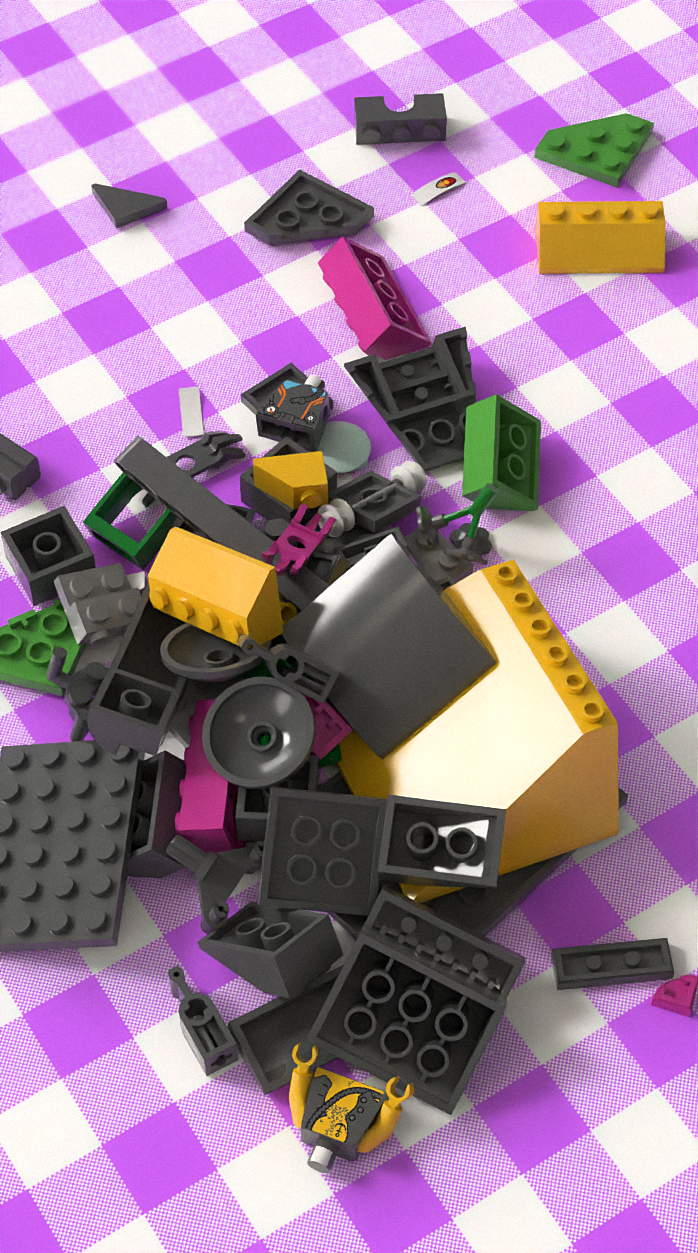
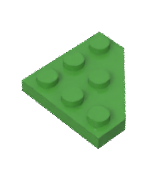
M624 113L551 129L545 133L535 148L534 158L617 188L652 134L654 122Z
M60 598L54 600V605L38 612L32 609L8 619V624L0 627L1 681L59 696L64 695L66 689L49 681L46 677L53 649L55 647H63L67 650V657L62 671L72 676L87 643L77 645Z

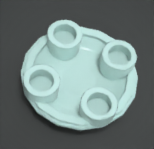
M330 421L326 424L317 451H322L324 463L337 471V474L348 473L354 470L360 471L368 465L371 441L366 432L355 424L345 421Z

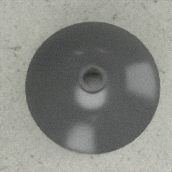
M185 623L170 632L163 640L160 648L162 662L170 671L183 678L203 682H222L234 679L255 669L265 660L256 654H245L240 646L189 623ZM272 639L262 646L271 650L273 646Z
M248 678L227 688L216 698L208 710L202 730L204 752L213 769L231 784L247 789L269 788L292 777L307 761L315 741V718L308 701L301 692L279 682L276 678ZM264 736H271V740L267 745H260V741Z

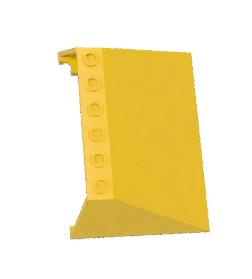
M515 560L480 569L445 589L448 596L497 663L383 760L377 756L352 728L351 733L340 742L342 760L336 763L351 794L386 799L388 794L506 809L498 876L618 835V722ZM399 883L405 896L419 903L465 888L416 886Z

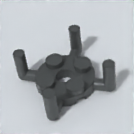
M55 647L46 671V677L49 681L66 689L64 701L65 704L67 703L70 709L69 715L74 721L70 740L83 741L89 732L87 718L89 708L94 700L93 696L97 694L109 668L101 663L92 662L86 668L71 676L62 671L67 657V650L63 647Z

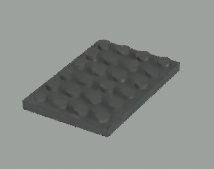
M95 740L2 746L0 754V952L117 946L145 752H138L131 747L121 744L117 754L114 755L102 748Z

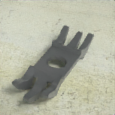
M211 431L206 432L197 442L167 456V458L175 464L182 458L193 459L196 462L195 466L190 470H184L193 478L212 467L218 469L228 460L244 458L246 455L240 448H225L242 441L243 438L240 434ZM147 493L142 500V504L146 508L156 499Z

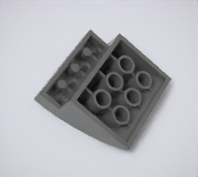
M392 534L388 535L283 626V633L281 634L288 645L319 659L339 672L327 697L352 728L382 760L497 663L443 587L420 568L407 548Z
M384 885L306 1041L387 1083L390 1079L400 1076L395 1087L406 1092L407 1086L413 1083L415 1088L414 1097L452 1115L506 1009L507 997L525 964V957Z

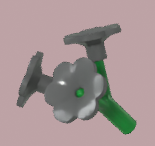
M487 483L471 506L448 515L441 513L432 517L427 507H417L418 526L424 534L427 544L429 546L439 545V529L448 526L450 521L471 514L473 516L471 523L462 524L460 529L454 530L450 534L449 540L457 550L445 549L444 554L487 565L488 560L481 558L482 554L490 553L492 543L488 540L489 532L483 527H478L480 517L497 494L498 489L494 485Z

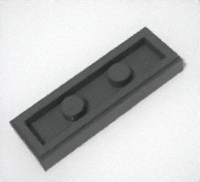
M667 938L556 948L551 951L557 990L667 980L674 977V968Z

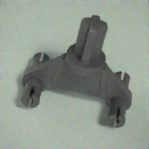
M176 835L168 845L166 853L195 873L192 879L197 882L196 886L198 888L202 915L200 925L204 933L209 934L213 930L217 931L226 924L228 919L227 913H229V906L226 901L245 873L253 874L255 870L261 869L264 841H258L256 845L216 853L211 850L209 854L181 835Z

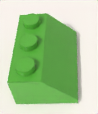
M497 394L466 407L462 497L474 502L484 486L490 483L498 489V492L486 509L538 510L541 420Z

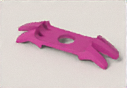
M302 503L295 517L291 519L289 526L277 541L274 540L270 548L262 552V559L271 565L278 553L281 556L274 566L276 567V575L281 576L285 574L292 560L295 561V564L291 567L290 575H299L302 567L316 548L325 541L336 519L330 516L323 528L316 532L315 530L322 515L316 513L309 523L303 526L300 523L308 505ZM294 540L300 542L306 548L294 547L288 541Z

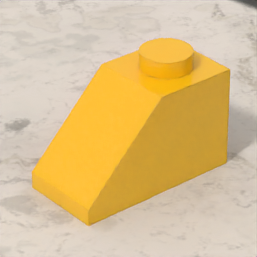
M322 451L253 459L254 485L293 509H299L302 503L308 505L307 508L328 504V481Z

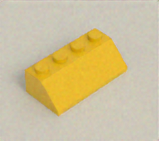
M663 201L538 202L535 233L539 274L664 273L666 222Z
M178 527L170 529L148 574L149 598L153 608L238 645L237 642L241 634L250 635L256 643L263 645L283 633L276 567Z

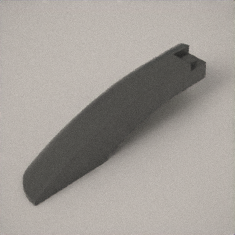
M227 504L252 524L256 510ZM179 517L172 526V528L178 527L203 537ZM149 581L117 653L88 711L87 723L93 739L102 748L114 755L117 754L122 744L138 752H145L156 756L165 740L190 679L183 678L170 671L162 662L160 648L163 640L170 632L186 622L152 607L149 598Z

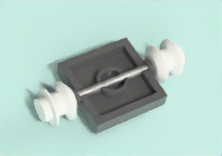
M409 460L404 462L402 466H396L392 469L390 480L373 471H369L328 492V504L322 505L318 510V514L322 515L318 523L320 528H323L331 516L336 519L328 534L331 537H339L343 531H350L355 523L368 531L376 533L416 511L417 507L421 506L422 496L417 493L422 492L427 484L424 469L418 463Z

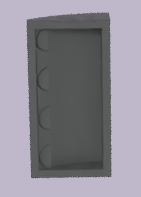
M343 965L312 980L295 997L284 998L280 996L228 1022L227 1027L237 1043V1050L265 1096L291 1083L293 1069L298 1067L292 1058V1051L299 1042H301L299 1049L300 1057L304 1060L312 1058L314 1044L306 1041ZM318 1047V1058L310 1065L309 1070L314 1071L315 1066L322 1067L339 1057Z

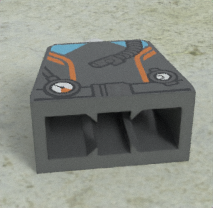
M316 375L308 376L304 384L289 379L284 380L255 413L258 436L280 442L287 436L305 450L317 452L330 414L329 395L326 390H323L325 388L324 381Z

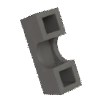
M444 93L414 94L413 107L403 112L390 110L385 105L384 96L354 97L356 145L446 141L447 115Z

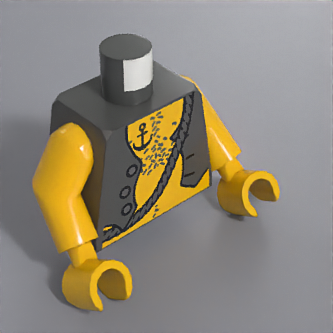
M299 1042L292 1051V1058L298 1065L297 1068L293 1069L289 1092L293 1124L301 1130V1141L313 1147L307 1161L308 1166L318 1172L329 1173L336 1156L348 1161H355L360 1153H369L388 1140L402 1113L401 1102L410 1099L415 1092L413 1083L409 1084L405 1094L400 1096L395 1089L400 1076L390 1079L386 1085V1091L318 1066H315L312 1072L309 1070L310 1065L317 1060L319 1049L314 1045L312 1058L304 1060L299 1055L301 1042Z

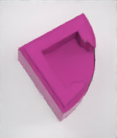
M683 975L678 979L671 980L664 985L662 984L656 990L651 1005L689 1017L698 987V976Z

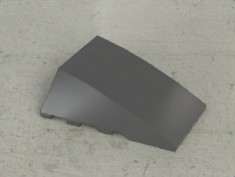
M466 326L436 335L430 348L379 363L376 355L373 354L344 363L347 372L412 459L425 472L464 459L466 407L476 403V388L471 372L472 362L467 346Z

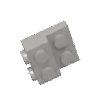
M121 563L58 575L54 580L77 645L91 642L93 646L108 642L112 637L121 635L124 637L141 599V594L138 588L131 589Z

